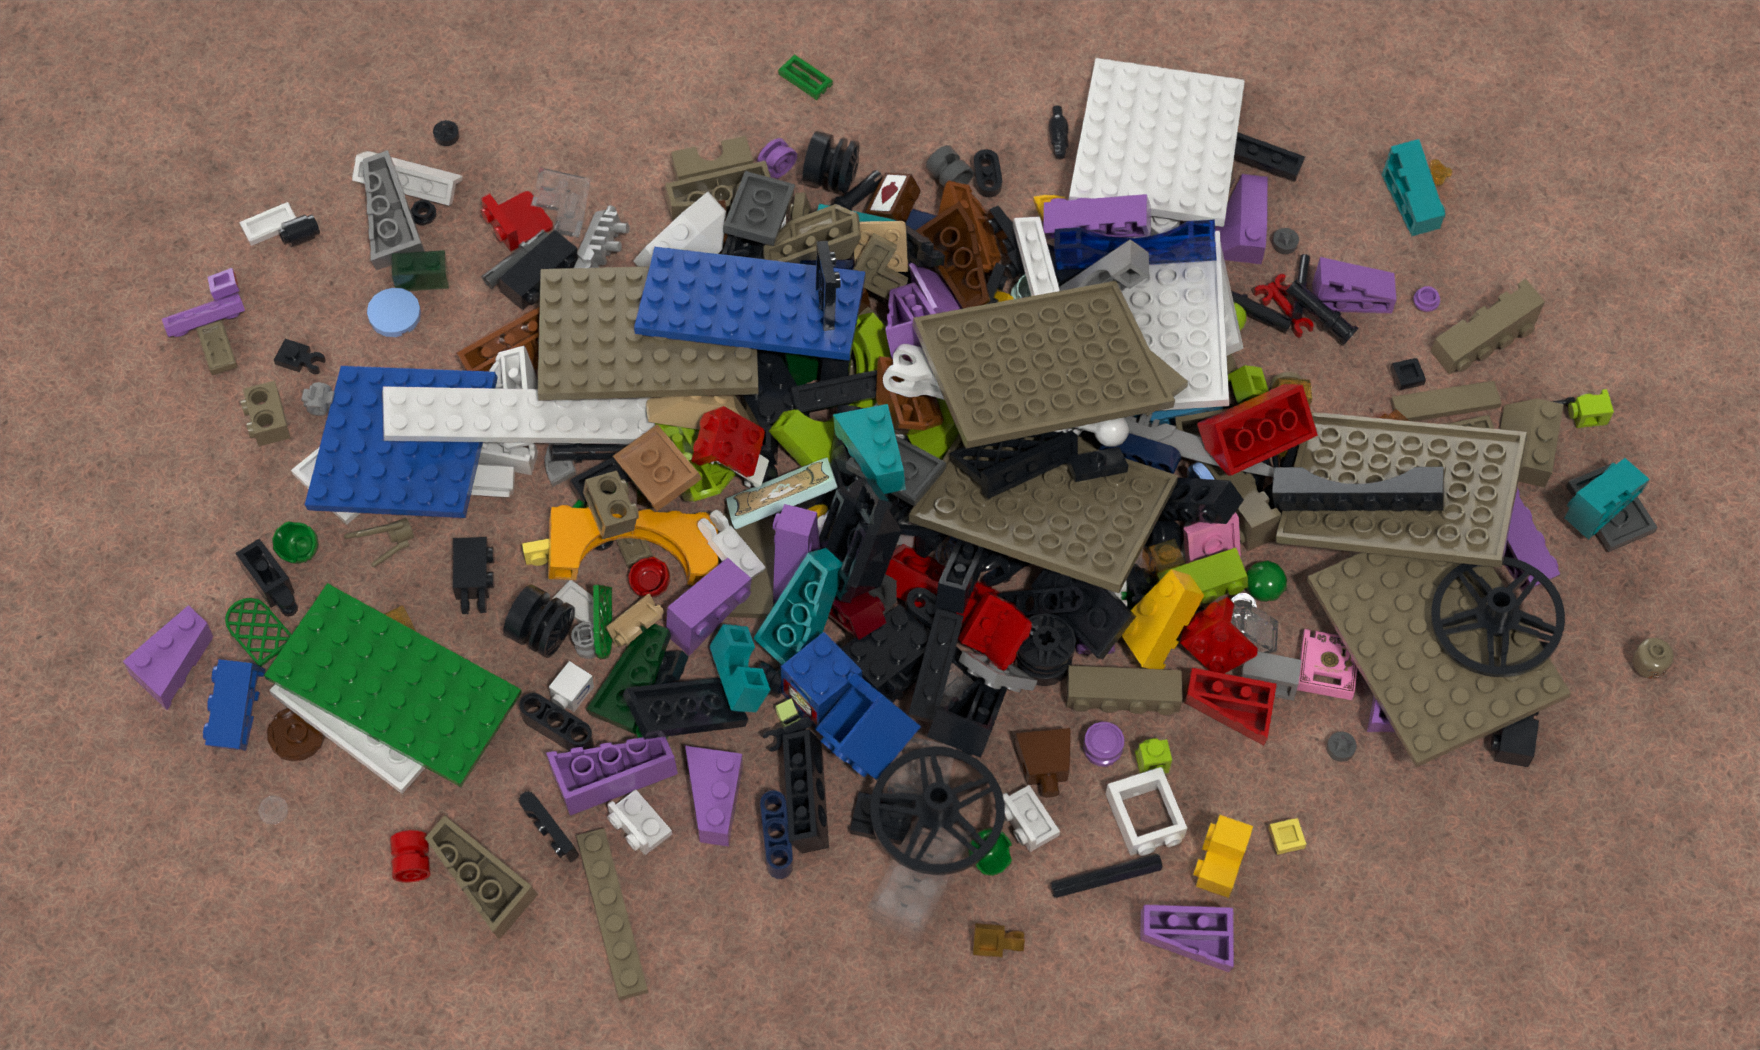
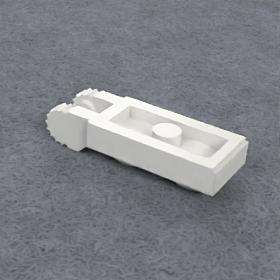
M718 510L710 513V519L713 524L706 518L698 521L697 524L700 532H702L703 536L708 540L709 546L722 561L729 558L752 579L764 571L766 567L731 525L729 526L728 519L723 516V513Z

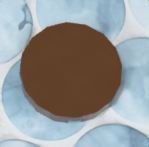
M289 708L278 712L267 729V740L272 751L281 759L288 761H301L313 756L322 747L325 735Z

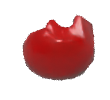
M654 556L640 559L631 567L629 572L630 587L642 598L647 594H650L652 598L659 597L667 590L670 584V571L666 563Z

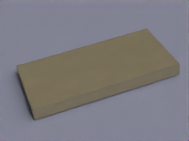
M723 514L728 519L729 526L731 525L734 528L730 514ZM772 515L741 528H734L766 568L751 580V594L748 599L739 604L727 617L767 618L773 608L774 537L776 530L773 529L774 517Z

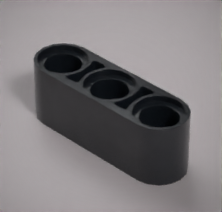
M529 693L521 698L519 708L523 722L527 726L570 752L572 748L583 747V750L593 748L592 730L586 722L537 693ZM532 707L540 708L536 713L527 712ZM556 721L563 722V724L557 728H553L550 726L553 722ZM579 735L587 737L582 742L574 741V738Z

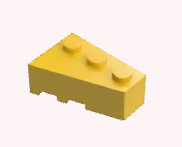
M1171 569L1131 610L1136 615V618L1122 634V637L1143 668L1164 670L1166 666L1164 663L1170 650L1175 649L1179 643L1176 639L1184 625L1188 626L1201 603L1204 594L1191 575Z

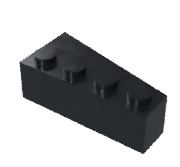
M1539 641L1540 644L1542 645L1543 649H1544V648L1548 645V643H1549V642ZM1539 712L1497 730V733L1493 734L1490 750L1495 751V762L1529 767L1535 755L1539 720L1534 719V716H1538Z

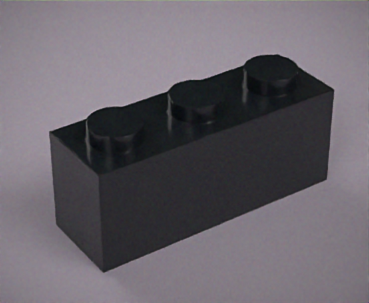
M553 230L499 277L500 292L522 310L529 305L535 304L540 298L541 269L574 268L578 259L577 247L556 230Z

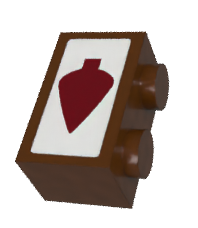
M885 172L866 210V214L906 222L921 192L912 174Z

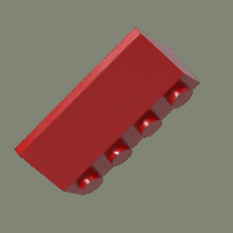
M1283 384L1197 423L1206 451L1228 476H1232L1318 436L1307 397L1301 384Z
M902 544L894 550L886 575L897 581L896 597L906 602L909 592L915 588H925L937 596L938 582L946 565L929 556L923 558L916 554L915 549ZM977 581L964 613L960 614L964 616L960 633H962L984 593L988 591L997 596L1000 594V591L992 587H986L984 583ZM915 602L916 607H924L923 603Z

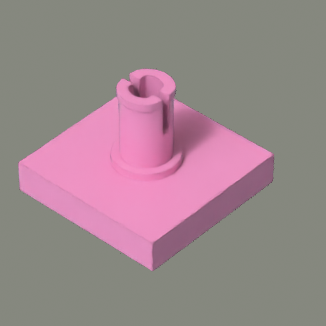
M1234 513L1227 524L1192 522L1190 526L1183 528L1186 564L1233 548H1237L1241 558L1239 517L1236 513Z

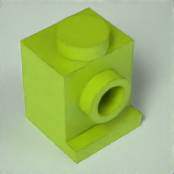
M1244 365L1228 374V382H1232L1233 393L1237 403L1246 402L1269 391L1261 367Z
M1602 389L1600 395L1584 394L1577 397L1575 403H1569V417L1574 419L1576 428L1608 425L1614 410L1607 389Z
M1152 738L1139 744L1138 749L1135 750L1140 774L1162 767L1164 774L1169 773L1172 756L1167 739L1159 740Z

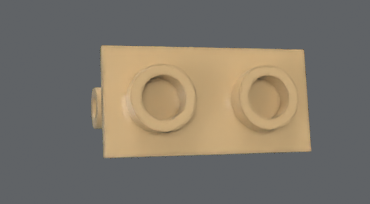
M647 594L606 626V629L616 647L628 646L632 640L643 633L641 626L648 629L655 622L662 619L665 611L659 604L655 605L651 595Z

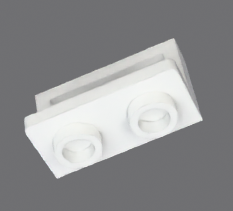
M1030 785L1010 796L1007 793L1003 794L1005 803L1004 820L1006 822L1010 821L1015 829L1014 835L1020 845H1025L1029 852L1060 835L1059 829Z

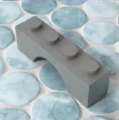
M1129 240L1060 286L1059 290H1068L1111 281L1120 282L1131 289L1149 277V252L1132 240Z

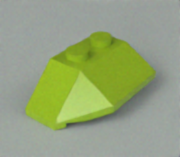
M655 423V425H659L702 478L681 494L684 501H697L720 494L734 478L736 472L715 461L713 464L707 463L701 466L692 462L693 446L698 438L699 430Z

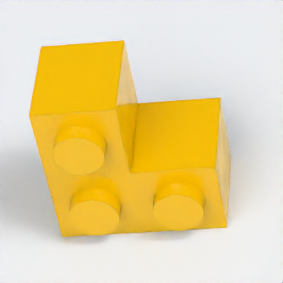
M1219 815L1217 824L1210 823L1202 850L1207 851L1204 860L1198 859L1193 876L1198 877L1195 887L1227 898L1230 897L1253 826Z

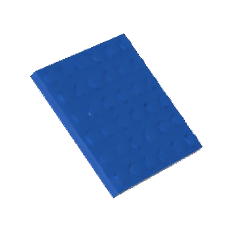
M341 366L334 390L333 402L330 405L305 501L307 510L466 518L483 442L384 441L382 391L383 387L495 389L498 379L496 372Z

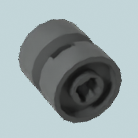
M950 145L937 149L926 163L927 170L936 179H939V183L944 188L948 181L968 185L974 175V171L964 160H960V156Z

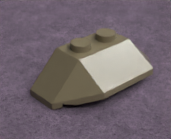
M834 204L791 220L779 231L774 246L766 244L763 247L764 260L816 266V245L818 241H828L829 250L835 252L836 263L851 257L861 239L859 215L854 211Z

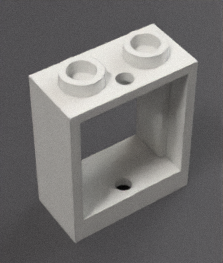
M1162 767L1108 784L1105 795L1130 856L1137 853L1140 856L1148 855L1155 851L1156 847L1165 844L1166 847H1172L1182 842L1187 826ZM1159 789L1173 826L1137 837L1122 800Z

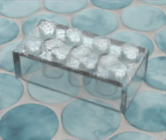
M919 817L915 818L899 848L904 854ZM953 826L969 843L972 839L960 827ZM923 828L910 856L911 858H916L930 830ZM940 828L920 861L930 864L956 862L966 857L968 848L944 828ZM893 859L868 906L867 919L920 944L957 873L947 875L923 874L908 869Z

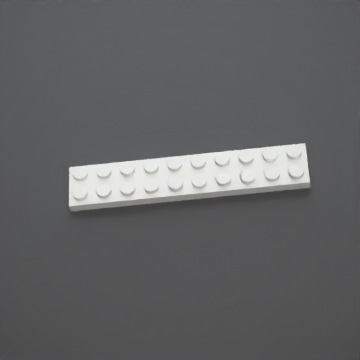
M383 387L382 391L384 441L630 444L655 426V423L648 422L646 402L651 397L538 401V389Z

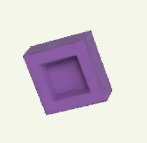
M233 268L207 277L214 300L239 292L238 281Z

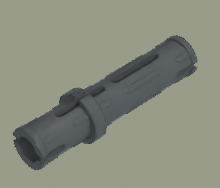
M541 230L526 243H520L518 249L481 276L484 283L490 289H493L499 284V277L548 236V233Z

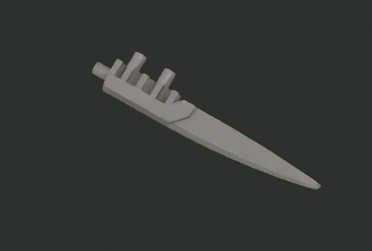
M607 206L606 211L595 212L577 252L578 259L574 268H600L598 265H606L607 263L605 256H609L611 252L621 251V242L614 241L613 237H618L619 233L628 234L630 226L628 223H621L614 206Z
M1153 413L1149 416L1141 414L1139 419L1133 416L1124 417L1128 422L1129 433L1173 446L1179 450L1181 457L1219 466L1206 451L1201 437L1178 430L1173 425L1166 423L1159 425L1160 420L1154 419V422L1150 423ZM1262 462L1242 471L1274 477V468Z

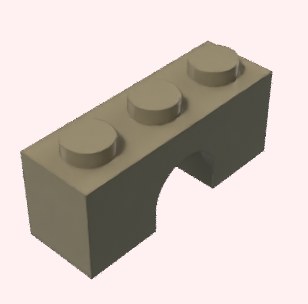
M746 136L721 141L722 155L716 160L709 161L701 158L696 147L672 151V168L676 181L752 164L753 158Z

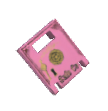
M1304 629L1300 660L1302 661L1297 690L1352 700L1355 693L1357 665L1340 636L1315 631L1313 638L1310 637V630ZM1316 674L1341 679L1339 685L1313 681V676Z

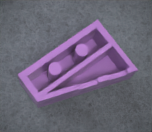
M1320 257L1312 283V293L1333 311L1392 313L1396 303L1395 276L1391 272Z
M915 282L891 289L886 334L893 359L896 348L901 344H910L922 348L912 325L913 318L936 314V312Z
M729 558L725 559L667 607L666 628L671 633L670 639L690 656L739 604L748 599L751 594L752 578Z
M188 605L128 656L123 663L129 674L168 710L172 704L171 700L178 689L184 685L186 676L193 665L196 666L211 642L213 635L207 622Z
M685 746L700 842L729 846L743 770L742 754Z
M1144 905L1141 909L1140 940L1230 972L1234 967L1233 908Z

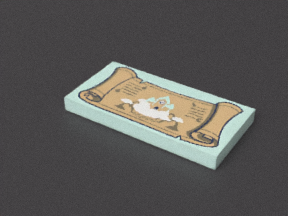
M826 457L762 483L760 487H753L728 497L726 500L732 524L735 529H738L782 511L784 504L795 506L834 490L838 486L829 460Z

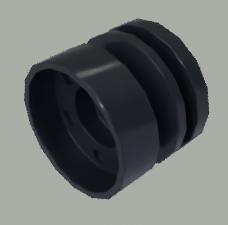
M820 131L814 132L805 156L802 182L820 188L827 177L828 189L830 191H834L838 185V192L846 194L858 170L860 143L852 140L847 147V139L841 138L835 148L834 136L832 134Z
M532 584L528 585L520 592L511 606L504 623L503 634L505 637L521 645L529 641L530 650L538 651L540 655L549 658L554 655L568 635L574 620L575 607L567 602L563 604V601L557 597L550 601L549 593Z
M1048 613L1033 615L1028 618L1032 623L1030 634L1016 652L1014 663L1016 667L1036 679V685H1055L1065 679L1068 667L1072 665L1076 643L1074 630L1066 620L1057 615Z

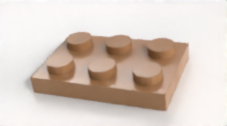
M658 424L613 456L618 465L656 511L663 508L702 479L698 471Z

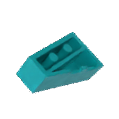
M1420 139L1391 146L1382 177L1411 236L1440 229L1445 218V208L1438 196Z
M888 404L833 414L836 436L839 440L843 441L848 449V453L857 461L865 477L875 480L884 494L906 490L904 468Z
M1626 458L1617 464L1613 462L1602 475L1593 479L1588 485L1579 490L1568 502L1567 507L1569 509L1564 519L1589 540L1643 493L1650 479Z

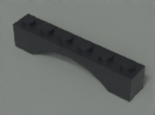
M1275 467L1272 492L1274 508H1277L1278 511H1444V467H1414L1406 473L1389 480L1366 484H1348L1326 480L1312 474L1303 467Z

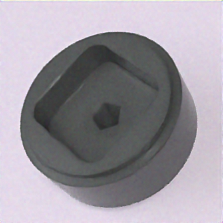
M1281 228L1274 233L1272 246L1280 254H1291L1298 247L1299 236L1290 228Z
M1336 732L1328 740L1327 752L1336 761H1348L1356 751V741L1349 733Z

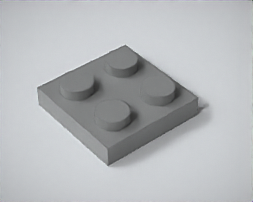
M962 651L959 659L960 663L968 667L967 672L977 677H983L986 679L984 683L995 689L1005 686L1015 692H1021V689L1033 691L1037 683L1036 679L1013 664L1009 665L1005 671L998 669L984 654Z

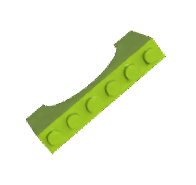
M873 312L858 315L852 345L856 359V374L877 370L879 356L892 358L886 326ZM873 399L849 405L869 408L874 407L877 401ZM799 410L784 411L769 430L773 437L802 467L826 457L830 463L835 427L833 417L821 422L805 416Z

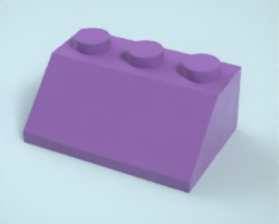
M914 263L909 264L911 282L917 284L936 314L962 309L958 299L955 300V295L950 286L945 283L941 275L924 267H918Z

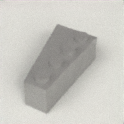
M388 150L364 158L366 206L371 246L370 256L375 269H383L425 254L424 246Z

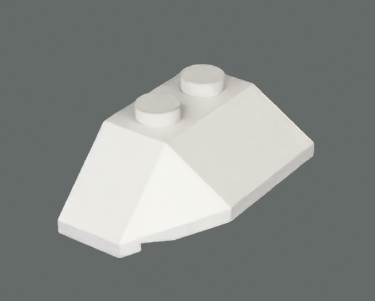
M709 192L705 193L654 238L634 259V262L638 267L650 266L654 247L714 254L720 253L723 249V229L726 211Z
M524 346L498 353L495 359L496 362L489 370V372H496L498 377L495 389H538V379ZM496 442L508 450L534 444Z

